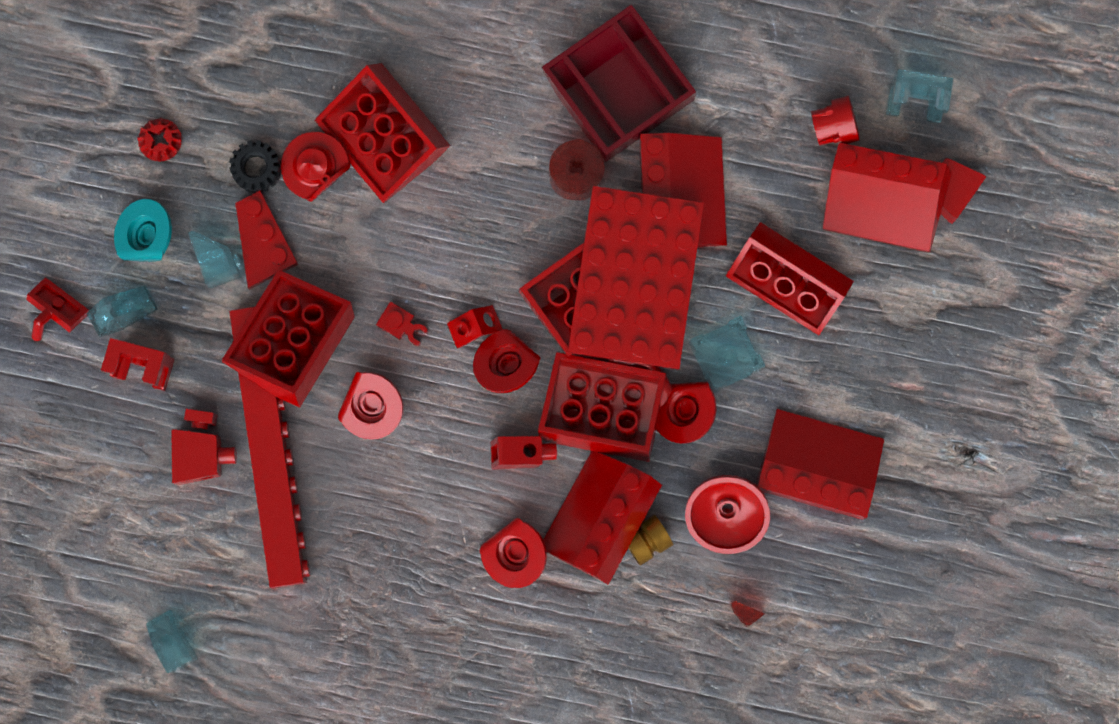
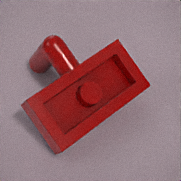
M46 277L27 294L26 300L42 311L33 322L31 337L34 341L42 339L44 326L50 319L54 320L68 332H71L88 316L89 309Z

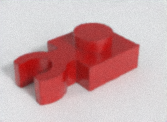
M391 301L376 323L377 327L398 340H401L403 335L406 334L409 341L415 346H420L421 343L414 338V333L416 331H422L425 334L429 332L422 324L413 325L411 322L415 318L414 315Z

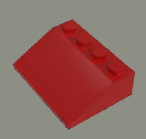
M382 63L366 65L315 119V122L324 133L334 137L342 144L350 164L382 203L389 200L426 170L451 146Z
M677 133L640 134L642 193L704 203L698 247L727 246L722 137Z
M839 143L831 171L822 229L930 252L952 173L946 163Z
M584 243L519 288V293L568 357L572 355V353L567 352Z
M278 269L222 358V362L275 397L300 408L355 318L352 304L348 300Z
M556 352L538 434L544 442L650 462L666 373L574 355L568 357L564 353Z
M776 409L756 486L765 493L861 520L866 519L875 489L885 439Z
M591 451L543 539L546 552L609 585L662 484L652 476L626 463L599 452Z

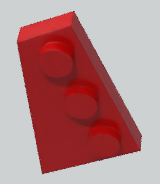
M261 191L236 202L247 286L250 290L273 278L278 269L285 272L298 265V262Z

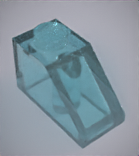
M195 231L188 232L205 284L210 289L241 278L239 270L243 269L238 253L233 254L229 247Z
M141 286L102 298L86 314L100 338L127 328L154 313L158 308L146 286Z
M172 610L146 623L153 648L167 673H174L198 659Z

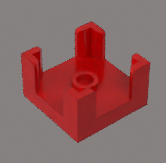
M110 338L101 371L110 373V376L113 378L125 380L131 363L145 367L142 381L152 384V387L155 389L166 391L175 359L159 350Z

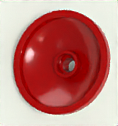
M720 475L703 481L692 491L686 503L685 521L692 537L704 548L722 554H735L752 548L764 537L770 523V507L764 493L751 481L734 475ZM731 504L733 507L730 509H726L723 507V505Z

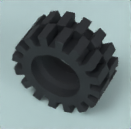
M250 140L247 141L248 144L246 145L240 144V149L233 151L234 156L233 158L230 157L229 161L231 164L229 169L236 183L241 188H244L245 191H253L254 193L260 190L266 192L269 186L273 188L276 185V179L279 180L280 178L279 172L281 171L280 159L275 150L269 144H263L259 140L256 143ZM253 157H260L266 163L265 171L257 177L250 176L245 171L247 161Z

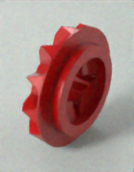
M161 117L149 120L147 124L141 127L137 137L141 152L148 159L158 162L173 158L180 150L182 144V135L179 128L172 121ZM161 133H165L163 137L169 145L158 143L154 146L155 140L151 134L161 135Z

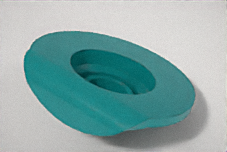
M151 199L137 200L125 208L116 223L114 231V245L117 255L121 259L138 262L162 260L172 235L171 218L166 208L159 202Z

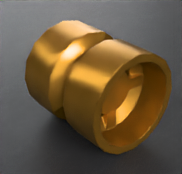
M654 514L642 522L641 529H638L628 549L641 566L653 558V552L662 553L674 544L662 523Z

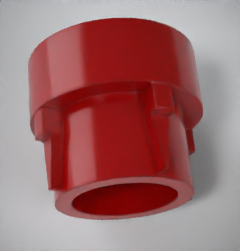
M849 95L831 100L832 105L811 111L819 146L840 141L844 144L860 141L857 122Z

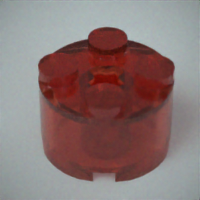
M575 139L561 144L553 152L549 163V180L553 190L560 197L567 200L581 201L590 198L593 186L601 187L605 170L603 157L595 146L582 139ZM572 167L576 169L580 167L582 169L581 174L578 172L572 174Z

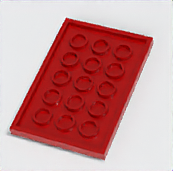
M593 186L567 353L676 370L680 369L704 203Z

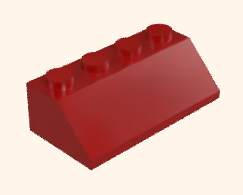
M761 222L750 235L726 275L730 280L817 335L821 334L854 283L853 280Z

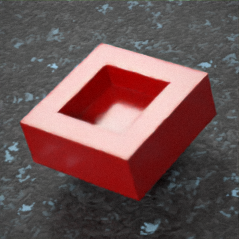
M186 409L184 420L191 423V428L208 430V425L216 427L218 415L215 413Z

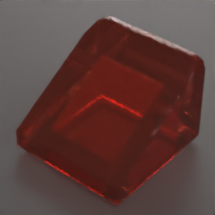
M736 601L730 603L729 606L746 627H749L765 614Z

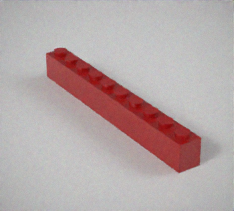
M254 307L229 311L233 340ZM238 373L269 587L275 589L307 583L306 577L310 576L308 560H303L302 549L306 548L304 532H299L298 521H302L300 505L295 504L294 493H298L296 477H291L289 466L294 465L292 450L286 447L285 438H289L290 434L287 421L283 422L281 411L286 410L285 401L275 397Z

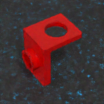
M493 305L471 309L447 323L456 348H461L483 335L503 330ZM484 313L488 314L491 317L493 322L492 327L488 326L485 323L483 318Z

